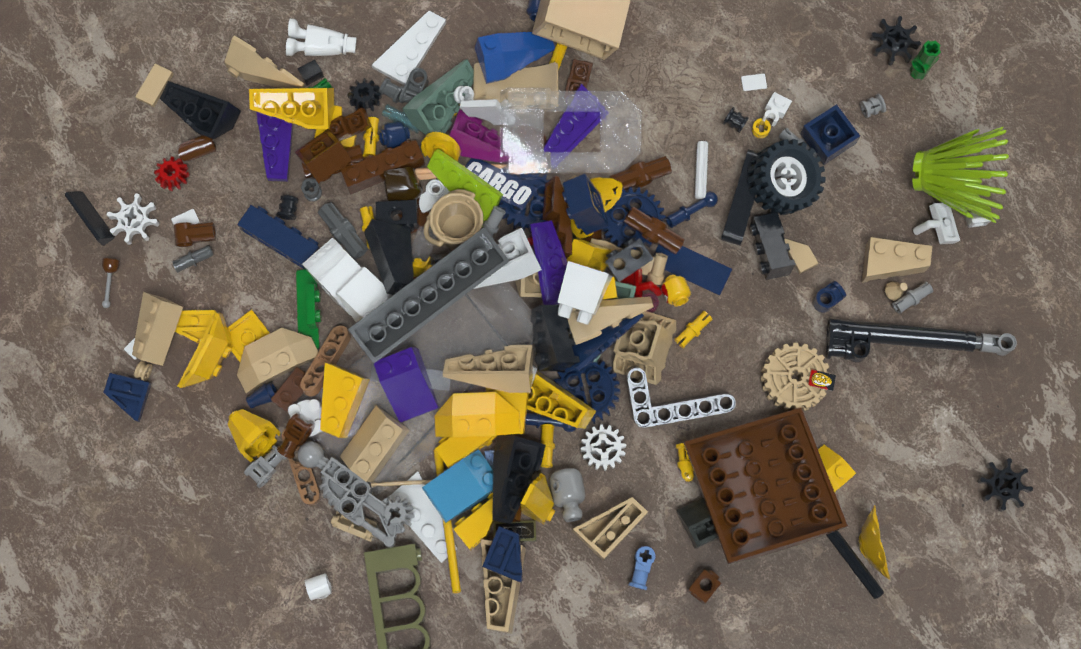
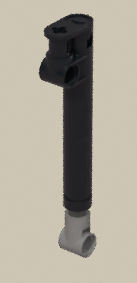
M829 319L826 337V359H830L831 356L843 357L845 360L859 363L868 356L870 343L957 351L964 350L968 352L979 349L980 352H990L1004 356L1015 349L1017 341L1009 333L1002 335L981 333L978 336L974 331L964 332L963 330ZM1001 340L1007 342L1008 349L1002 347ZM854 348L862 349L863 356L855 354Z

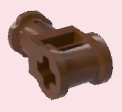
M294 414L286 425V430L283 434L286 438L282 445L278 446L277 451L284 457L293 459L298 445L304 444L313 432L314 424H308L300 418L299 414Z

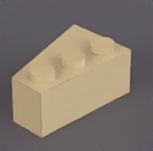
M871 237L866 243L862 283L870 280L925 272L931 265L932 246Z
M143 292L132 355L142 361L163 366L183 307L166 298Z
M632 497L582 525L573 528L572 532L604 561L647 515L648 511Z

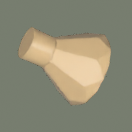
M892 281L886 284L885 293L889 299L896 301L902 297L903 292L908 287L906 283L899 284Z

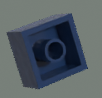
M837 104L805 124L800 133L809 147L816 151L817 157L820 156L823 165L856 145L860 138L859 133Z
M586 174L563 182L565 191L562 194L564 200L568 203L566 211L571 220L574 219L578 229H582L588 235L609 226L601 193Z

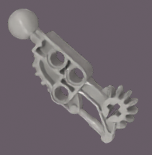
M306 442L300 446L297 455L300 464L307 468L318 467L322 470L320 472L322 474V483L319 488L323 491V498L328 499V504L330 506L333 505L337 512L355 525L367 529L388 548L394 547L397 534L405 532L403 525H412L407 519L415 517L413 513H408L413 510L412 505L406 506L408 500L404 499L400 503V497L396 496L395 502L390 497L380 501L372 495L373 490L368 482H365L333 457L330 460L324 457V450L320 444ZM343 474L350 475L347 483H340V477ZM360 486L367 487L364 495H357V489ZM348 503H353V511L350 513H345V505ZM364 506L380 517L387 534L365 521ZM399 511L401 516L399 518L394 517L393 519L392 512Z

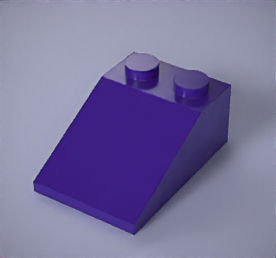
M410 347L374 363L380 384L400 423L439 408L419 348Z

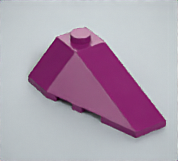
M459 109L448 135L458 143L461 150L460 156L525 166L528 152L511 140L500 138L497 135L498 131L494 128L489 130L483 126L481 119L468 117L463 110Z

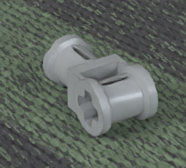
M273 445L272 450L264 458L260 456L244 471V474L246 476L249 475L257 483V487L261 488L276 472L274 468L283 459L286 460L287 457L281 455L277 451V447Z

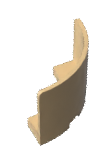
M553 62L542 66L524 68L511 74L505 80L487 84L480 64L475 63L473 100L497 99L506 110H509V114H524V110L530 109L542 112L557 108L558 63Z

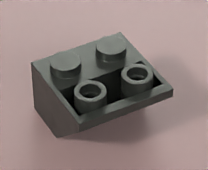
M704 497L676 510L695 549L718 538Z

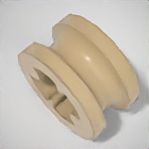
M140 361L135 369L134 377L146 381L152 372L153 365H146L145 361Z

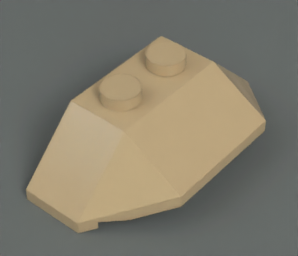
M280 328L244 347L237 376L245 392L249 393L261 387L264 383H269L294 370L296 367L314 360L319 351L312 337Z

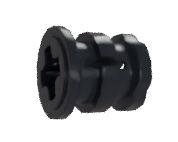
M733 107L723 121V124L728 123L730 128H736L737 132L740 133L749 117H743L742 113L735 112V107Z
M289 195L281 196L280 212H277L276 216L281 219L296 220L297 216L294 213L297 211L296 204L299 199Z

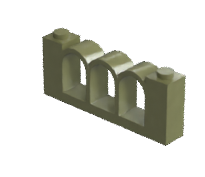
M415 544L364 552L378 649H389L388 633L410 629L420 630L425 637L423 649H430L431 637L429 632L420 626L426 617V607L424 602L416 596L421 588L422 579L420 573L414 567H420L419 561H422L421 548H417ZM398 570H410L414 573L416 584L410 592L381 598L378 574ZM413 599L419 603L421 608L420 615L415 622L386 628L383 603Z

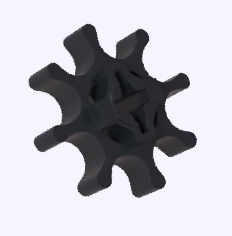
M901 16L897 18L896 26H889L886 20L882 19L879 27L883 29L884 33L878 34L873 32L870 36L871 41L875 40L881 44V47L876 48L874 56H878L882 52L887 53L890 57L888 62L890 66L893 65L897 55L902 56L905 62L909 63L912 55L908 53L907 49L914 48L917 50L921 45L920 41H913L910 38V35L915 33L917 26L914 25L911 29H904L901 26L903 19Z
M1011 458L1004 461L1005 467L1003 470L997 469L993 462L988 463L986 467L992 473L991 478L981 477L977 480L979 484H987L990 488L989 494L984 496L982 500L986 502L991 497H996L1000 502L998 508L1000 512L1006 510L1007 500H1012L1017 508L1023 507L1024 503L1019 499V492L1025 491L1029 493L1033 491L1032 486L1026 487L1021 483V476L1028 473V469L1024 468L1019 473L1013 472L1011 469ZM1011 480V482L1006 486V488H1003L1001 490L999 489L1004 484V482Z

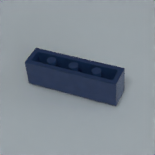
M250 205L237 224L241 231L304 270L306 268L302 264L320 249L317 241L310 237L308 239L301 236L302 233L294 227H291V229L286 227L283 220L276 216L273 219L260 206L256 208Z

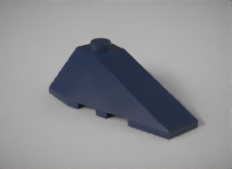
M641 313L633 318L624 319L614 328L610 326L602 329V334L578 345L575 343L572 349L574 355L579 356L580 362L574 365L577 370L582 371L639 322L644 315Z

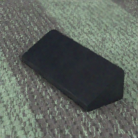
M73 191L64 193L67 200L101 245L104 246L115 238L83 192Z

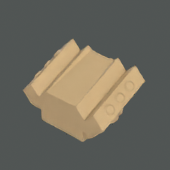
M645 311L642 313L644 317L616 341L613 350L616 353L613 369L614 372L625 375L629 367L638 366L645 372L647 382L657 385L661 381V371L665 368L667 354L672 345V335L676 332V320ZM633 371L630 377L639 380L641 373L640 371Z

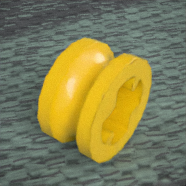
M762 118L757 119L752 127L753 135L759 139L767 137L771 129L770 122L768 120L764 122ZM760 125H764L763 128L766 129V131L764 130L763 132H759V128L757 127H759Z

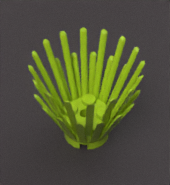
M1000 127L973 137L980 130L975 129L927 151L917 152L913 163V172H915L916 177L912 178L914 190L927 193L968 218H973V215L967 212V210L996 223L995 219H1000V217L991 212V207L1003 209V206L999 203L980 198L979 195L990 197L991 193L1004 195L1006 190L980 185L982 183L980 178L1007 177L1008 172L967 170L964 168H980L983 166V162L1006 160L1009 158V155L988 154L960 158L954 157L983 151V149L1007 144V139L1000 141L993 139L977 143L1003 135L1007 130H1002L1004 127Z

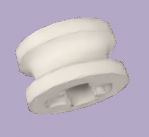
M458 86L455 89L454 99L457 103L460 104L463 100H473L474 92L471 87Z

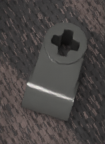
M415 68L410 72L399 97L400 103H409L417 94L428 87L429 80L424 69ZM417 77L424 78L420 83L414 81Z

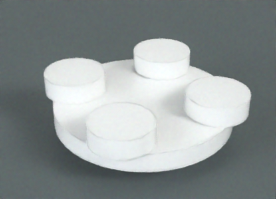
M303 400L289 406L288 413L290 418L297 413L308 424H314V430L309 437L323 432L320 430L322 405L319 400Z

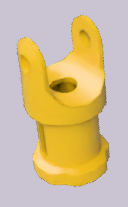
M684 443L676 444L675 447L678 449L679 456L677 467L681 470L682 478L690 482L693 480L694 474Z

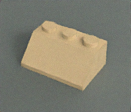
M376 405L340 457L347 467L365 482H374L410 430Z

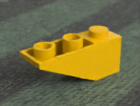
M493 492L488 496L489 500L485 504L479 503L471 510L472 514L468 518L463 516L455 523L456 527L453 530L470 551L481 543V539L487 538L494 522L492 520Z

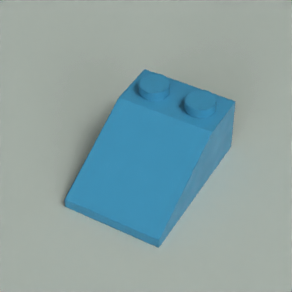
M478 449L427 483L422 489L445 523L486 499L493 492V469Z

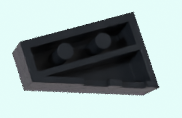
M778 212L754 217L749 225L751 236H755L756 243L754 244L756 255H759L761 263H759L761 274L765 275L766 280L790 275L796 264L794 259H789L788 251L790 246L788 243H785L783 236L785 232Z
M539 305L531 310L530 319L534 330L533 342L536 348L535 362L538 366V371H562L580 362L579 356H575L572 346L575 345L574 339H569L567 329L570 328L568 319L558 315L559 305Z

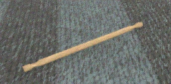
M432 480L372 482L371 487L427 484Z

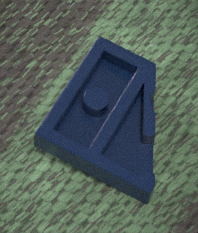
M499 526L482 567L522 583L520 535Z

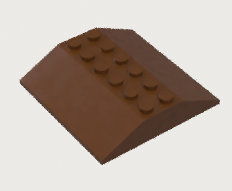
M802 408L684 442L728 564L788 549L848 526Z

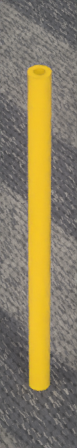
M434 449L436 474L439 476L445 471L444 463ZM443 520L452 593L457 594L461 592L452 522L450 520L445 523Z

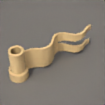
M591 238V243L603 246L612 251L615 249L618 252L623 250L611 242ZM631 250V256L634 259L641 257V251ZM656 253L655 257L652 256L653 260L641 267L642 274L648 276L647 281H652L656 285H662L668 256L663 253ZM616 259L613 266L623 269L624 261Z

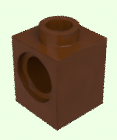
M704 569L687 592L704 605L720 586L721 582L718 581L720 577L712 570L707 572ZM701 580H708L710 582L711 588L709 591H703L700 588Z

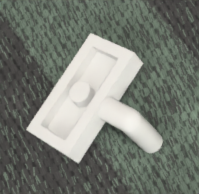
M944 203L930 205L933 220H928L913 228L915 235H919L930 228H935L940 244H953L960 241L951 207Z

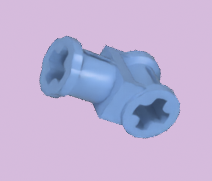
M644 546L635 553L634 573L632 581L629 582L628 586L647 590L646 582L651 564L655 560V552L652 548ZM647 551V555L650 556V559H647L645 562H643V558L639 556L640 554Z

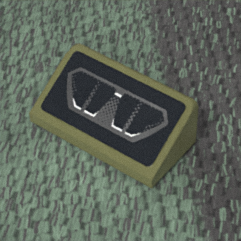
M536 520L512 522L511 524L493 522L494 537L500 526L519 534L520 543L536 542Z

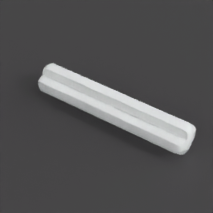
M698 141L696 199H703L706 196L708 142Z

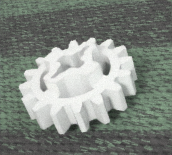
M602 424L599 430L592 427V434L589 432L585 433L588 439H582L581 443L586 446L581 447V452H586L583 460L589 458L588 466L594 463L596 464L595 470L603 466L604 471H606L608 465L612 469L615 468V461L619 464L622 462L619 456H625V452L621 451V449L626 448V444L621 443L624 436H617L618 429L612 432L610 425L606 430ZM606 435L611 436L615 442H611ZM598 436L597 442L590 444L591 440ZM601 443H605V447H609L606 449V452L598 449ZM617 451L616 455L611 460H608L610 453ZM591 454H596L597 456H599L600 461L595 459Z

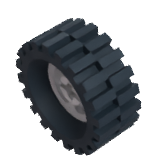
M785 139L757 153L758 156L752 159L751 163L754 165L748 168V173H752V176L748 177L747 180L748 183L753 184V187L749 190L751 194L756 193L757 197L754 198L756 203H764L761 208L764 210L771 208L770 213L778 212L780 215H787L813 205V202L820 198L818 194L823 193L824 187L820 186V184L826 181V177L821 176V173L825 172L824 166L819 167L818 162L822 161L820 156H813L816 151L813 148L806 149L807 143L801 142L798 144L796 139L790 141Z

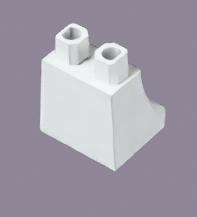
M568 261L557 302L560 304L558 315L570 319L572 310L575 308L580 310L577 322L588 325L592 316L597 313L612 276L608 273Z

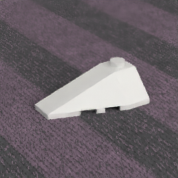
M522 228L498 240V246L509 259V262L475 288L523 279L542 270Z

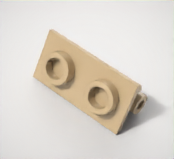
M344 509V512H345V513H350V512H351V511H348V510ZM339 512L333 516L331 520L333 527L370 542L372 541V533L364 527L355 525ZM365 517V521L376 528L378 522Z

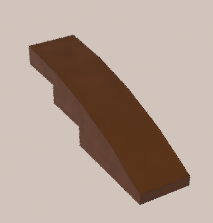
M554 176L545 184L543 220L553 222L567 259L572 255L571 220L566 211L568 205L562 194L564 190L560 178Z

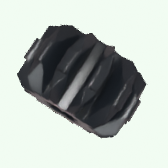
M365 78L362 81L363 83H359L356 80V86H350L351 92L347 94L348 98L351 99L349 101L350 105L355 106V110L363 108L367 112V109L370 108L371 111H374L373 105L379 106V99L382 98V94L379 93L380 87L378 85L375 86L373 80L367 83Z

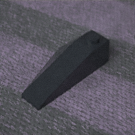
M170 81L167 82L160 97L196 133L211 139H216L232 130L241 113V110L228 101Z
M498 435L493 459L492 520L508 524L512 523L521 505L522 495L532 483L530 480L534 472H538L541 466L545 444L512 435Z

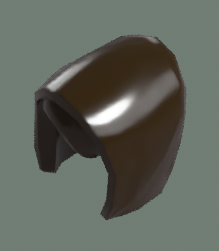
M411 166L384 171V185L388 201L417 200L421 197L423 189Z

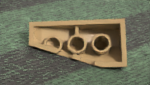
M651 297L602 300L596 315L592 316L588 325L577 322L580 310L575 308L572 310L568 323L574 341L578 345L601 335V330L606 327L612 326L614 328L618 326L623 318H633L654 306Z

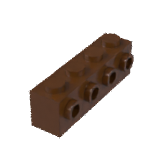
M408 140L396 148H387L376 156L369 155L363 158V161L349 163L341 170V173L351 195L384 182V171L409 166L416 169L425 166V162L417 141Z

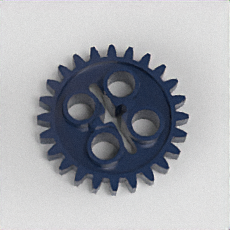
M529 170L528 175L521 171L520 177H517L538 188L533 195L529 215L525 216L527 205L523 210L514 209L515 206L500 200L498 204L500 206L498 207L505 210L506 213L502 219L507 218V225L514 223L513 229L520 226L523 231L525 228H528L529 232L532 233L530 224L546 222V220H543L544 197L539 196V194H545V184L550 180H546L547 174L539 177V171L532 175L531 170ZM540 211L541 214H535L533 212Z
M630 187L627 193L622 188L620 199L611 209L605 212L609 226L601 229L602 232L607 231L604 238L611 237L610 242L612 244L617 242V247L619 248L632 238L635 241L641 239L643 244L650 248L652 243L623 221L630 211L632 203H638L640 205L638 210L649 217L664 221L666 216L660 215L664 212V208H658L661 201L654 202V194L648 197V190L643 194L640 193V187H638L636 192H633L632 187ZM620 213L624 218L616 220L613 215ZM626 230H633L635 235L629 237L624 232Z
M598 361L590 363L582 371H578L573 365L570 368L564 369L565 373L558 372V376L561 379H554L556 384L578 399L584 400V403L588 405L581 374H585L592 402L591 408L596 410L591 419L593 424H595L596 417L603 421L602 414L604 413L610 416L608 409H616L613 402H619V398L615 395L621 394L620 389L616 388L620 385V382L614 381L617 378V374H610L612 367L610 366L605 369L606 364L604 361L600 365H598ZM592 375H598L600 377V379L597 382H591L589 380V378ZM572 380L580 381L576 387H571L569 383ZM598 394L605 396L601 402H596L593 399Z

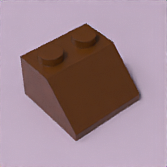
M328 129L295 151V154L318 184L328 180L333 173L344 169L352 161L341 142Z

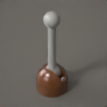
M103 258L102 267L108 273L105 300L102 302L104 308L110 307L111 276L119 268L120 261L117 259Z

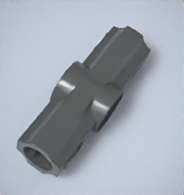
M332 202L323 205L318 214L330 228L331 234L339 244L345 247L354 260L362 257L368 248L356 234L355 228L346 217L344 218Z

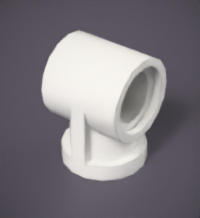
M326 573L305 580L310 600L323 599L332 594V586Z

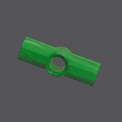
M928 40L922 46L918 55L911 61L910 76L915 80L924 79L931 67L939 60L938 56L941 53V45L936 40Z

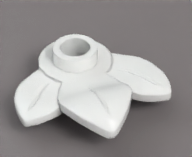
M433 179L426 185V192L419 199V207L422 213L431 210L441 197L450 192L439 179ZM435 187H438L440 189V191L437 193L433 192L432 190Z

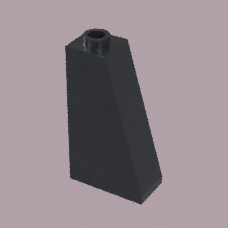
M372 219L365 230V237L386 293L394 295L414 280L410 227Z

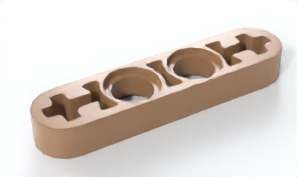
M339 325L331 330L302 378L300 387L305 395L315 396L321 391L324 382V371L316 372V369L319 366H325V363L336 365L350 342L351 335L345 326ZM330 349H335V350H336L333 355H331V356H327V355H326V352H327L328 350H330Z
M284 429V431L282 432V440H283V442H284V440H285V438H286L285 436H283V434H284V432H285L286 429ZM288 458L302 501L310 506L316 505L320 501L321 493L313 468L304 467L300 462H295L293 459ZM303 470L310 472V478L305 482L299 479V473ZM313 482L314 485L310 486V490L316 493V495L313 496L314 500L310 501V499L305 498L308 495L307 488L302 489L301 486H307Z

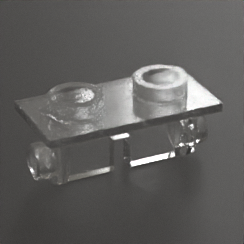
M419 226L412 244L413 262L415 258H421L422 261L426 262L434 244L425 239L424 227ZM429 227L430 237L436 240L437 237L434 235L431 227Z

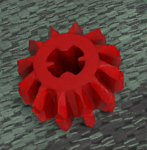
M171 156L169 161L163 158L164 163H157L156 166L159 169L154 171L155 176H157L155 178L156 182L161 184L162 189L168 187L170 191H173L176 186L178 190H181L180 184H187L184 178L190 177V174L187 172L188 166L183 164L180 158L176 160Z

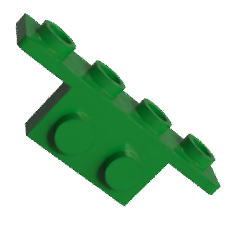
M297 270L298 333L312 337L317 349H319V322L322 321L321 310H318V302H321V292L318 290L317 282L307 270Z

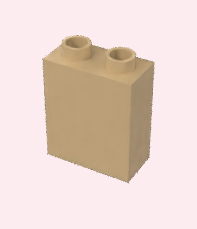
M540 0L532 34L605 60L619 48L630 0Z

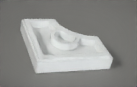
M497 99L463 100L460 103V108L468 117L481 118L491 122L493 125H512L513 117Z

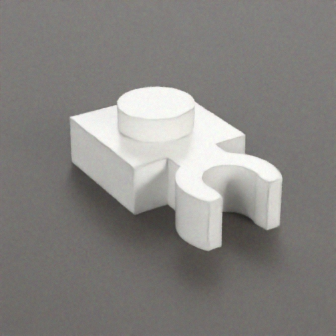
M774 92L766 105V112L762 121L765 122L767 118L773 119L772 126H775L779 118L783 119L792 101Z

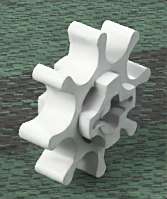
M139 194L134 195L135 200L130 205H126L122 198H117L121 205V210L118 213H107L111 220H118L117 226L110 229V232L113 236H116L119 232L125 231L126 237L124 241L128 245L132 244V237L135 234H141L143 239L148 241L149 237L145 234L146 227L149 225L159 226V222L156 219L148 218L149 213L156 210V206L150 202L146 207H140L142 198Z

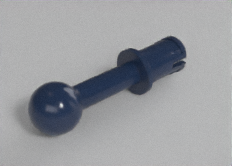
M709 191L706 192L705 198L687 208L681 206L678 211L666 217L667 225L673 228L683 221H689L690 215L700 209L714 207L718 202L717 195Z
M526 413L525 425L539 428L542 424H552L556 427H562L566 432H574L577 429L550 417H543L538 413Z

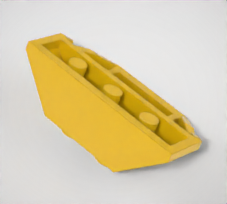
M215 312L177 387L185 388L211 380L221 372L222 366L220 364L223 358L227 359L232 350L230 347L232 341L222 313Z
M497 392L453 393L435 414V437L497 436L520 433V412Z

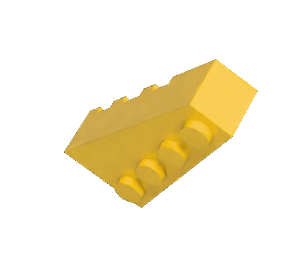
M538 370L536 371L531 393L528 395L527 409L573 427L586 429L596 410Z

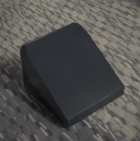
M315 60L297 68L307 86L324 77L321 68Z

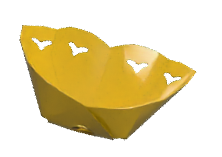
M592 178L590 180L601 193L604 209L607 212L620 199L622 183L612 178ZM617 186L616 194H614L613 189ZM574 219L571 220V229L577 238H586L593 234L586 235L584 232L579 234L582 229L577 228Z
M874 505L859 536L860 550L868 562L890 580L886 556L880 539L876 506Z

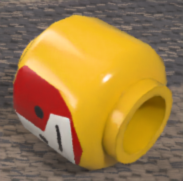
M670 275L661 286V291L668 304L678 307L688 302L691 291L684 277Z

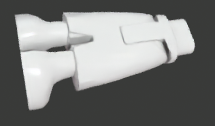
M289 20V38H287L286 42L287 56H293L299 51H304L305 56L346 55V52L355 53L356 37H348V34L344 36L343 33L313 25H308L307 30L299 27L297 20ZM295 39H306V40H305V42H300V41H297V40H295Z

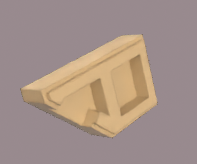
M784 239L785 243H788L790 246L788 255L791 260L794 259L795 267L799 274L818 265V261L808 245Z

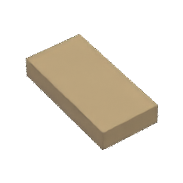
M154 64L135 96L136 99L155 107L167 82L174 75L173 72Z

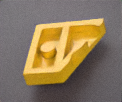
M216 310L182 311L175 332L194 342L200 343Z

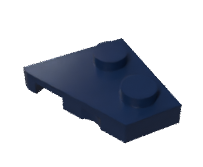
M109 373L104 394L135 421L140 422L151 383Z

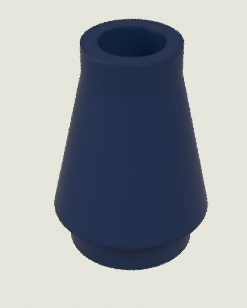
M272 382L264 383L254 393L246 397V401L251 409L273 402L271 398L275 395L277 389Z

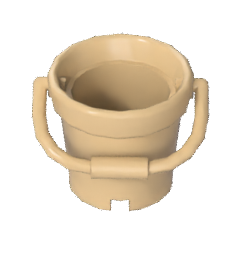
M457 189L441 197L433 205L431 212L427 216L423 232L425 239L431 244L439 247L444 245L453 251L479 232L483 226V212L479 203L474 200L475 194L467 190ZM429 227H431L434 235L438 238V240H435L432 237H430Z

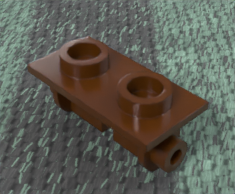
M296 367L271 400L278 407L288 412L289 406L294 404L303 393L300 383L305 373Z

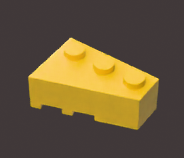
M325 363L320 430L338 438H347L370 379L337 365Z
M498 435L444 437L438 442L440 445L435 450L446 466L450 468L478 449L480 450L484 446L488 447L493 443L492 440L498 437Z

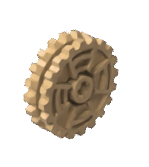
M793 343L791 347L785 344L781 349L777 348L772 355H769L765 361L766 364L762 367L761 372L764 374L760 377V380L764 382L763 392H768L769 394L766 398L768 400L773 399L775 401L774 406H783V411L798 408L807 411L811 406H816L827 394L826 389L809 386L811 370L827 373L829 368L828 363L824 364L823 362L825 357L816 354L817 349L813 348L810 350L807 344H803L800 347L798 343ZM793 374L795 376H799L798 381L796 379L791 378Z

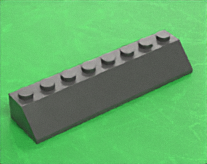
M484 227L350 327L348 332L374 364L509 262V259Z

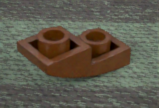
M573 59L564 98L572 99L580 84L587 89L593 63Z
M360 108L346 117L339 116L332 120L328 130L341 141L357 135L372 126L366 110Z

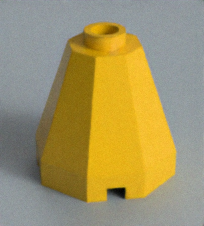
M244 409L232 412L227 423L239 452L250 462L255 461L253 459L255 456L258 458L260 456L264 457L272 449V446L276 445V434L280 436L281 433L270 421Z

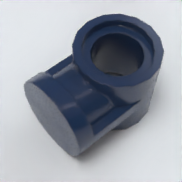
M833 281L825 288L819 290L813 299V306L818 312L826 313L846 297V292L838 282ZM820 297L828 298L829 304H823Z

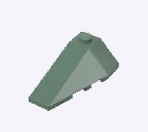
M467 59L463 60L417 94L402 108L411 124L425 135L431 132L445 133L450 128L452 117L460 109L459 103L454 99L455 89L458 86L471 87L474 82V70Z

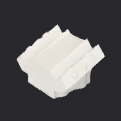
M331 238L302 265L335 303L340 305L350 315L335 293L361 267L335 239Z

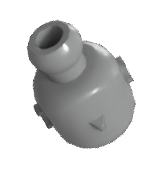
M566 468L553 472L549 478V484L554 505L564 508L563 519L566 522L580 520L583 513L578 504L582 503L586 497L580 471L575 468Z

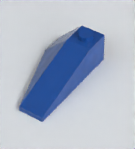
M532 32L497 33L478 37L475 45L476 55L486 84L509 78L511 74L524 69L528 64L539 60L555 49L553 41L532 34Z

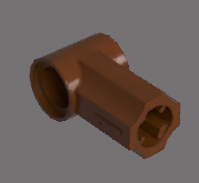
M214 223L175 224V246L188 247L194 245V243L216 241Z

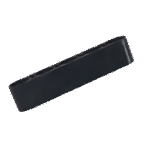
M748 149L721 237L722 241L741 246L756 193H750L749 189L753 187V184L748 183L747 178L752 176V173H748V168L754 165L751 161L754 157L758 156V152Z

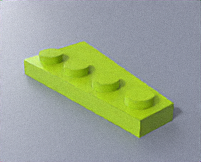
M437 149L434 151L427 165L429 170L450 192L461 189L474 193V200L479 203L483 212V223L487 221L493 207L498 206L504 194L442 150Z

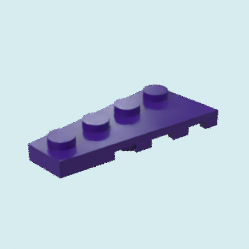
M582 84L577 88L539 153V156L552 169L609 113Z
M256 111L267 180L288 182L293 123Z
M546 221L530 224L535 256L542 269L538 271L543 305L559 304L557 302L568 262L553 222Z

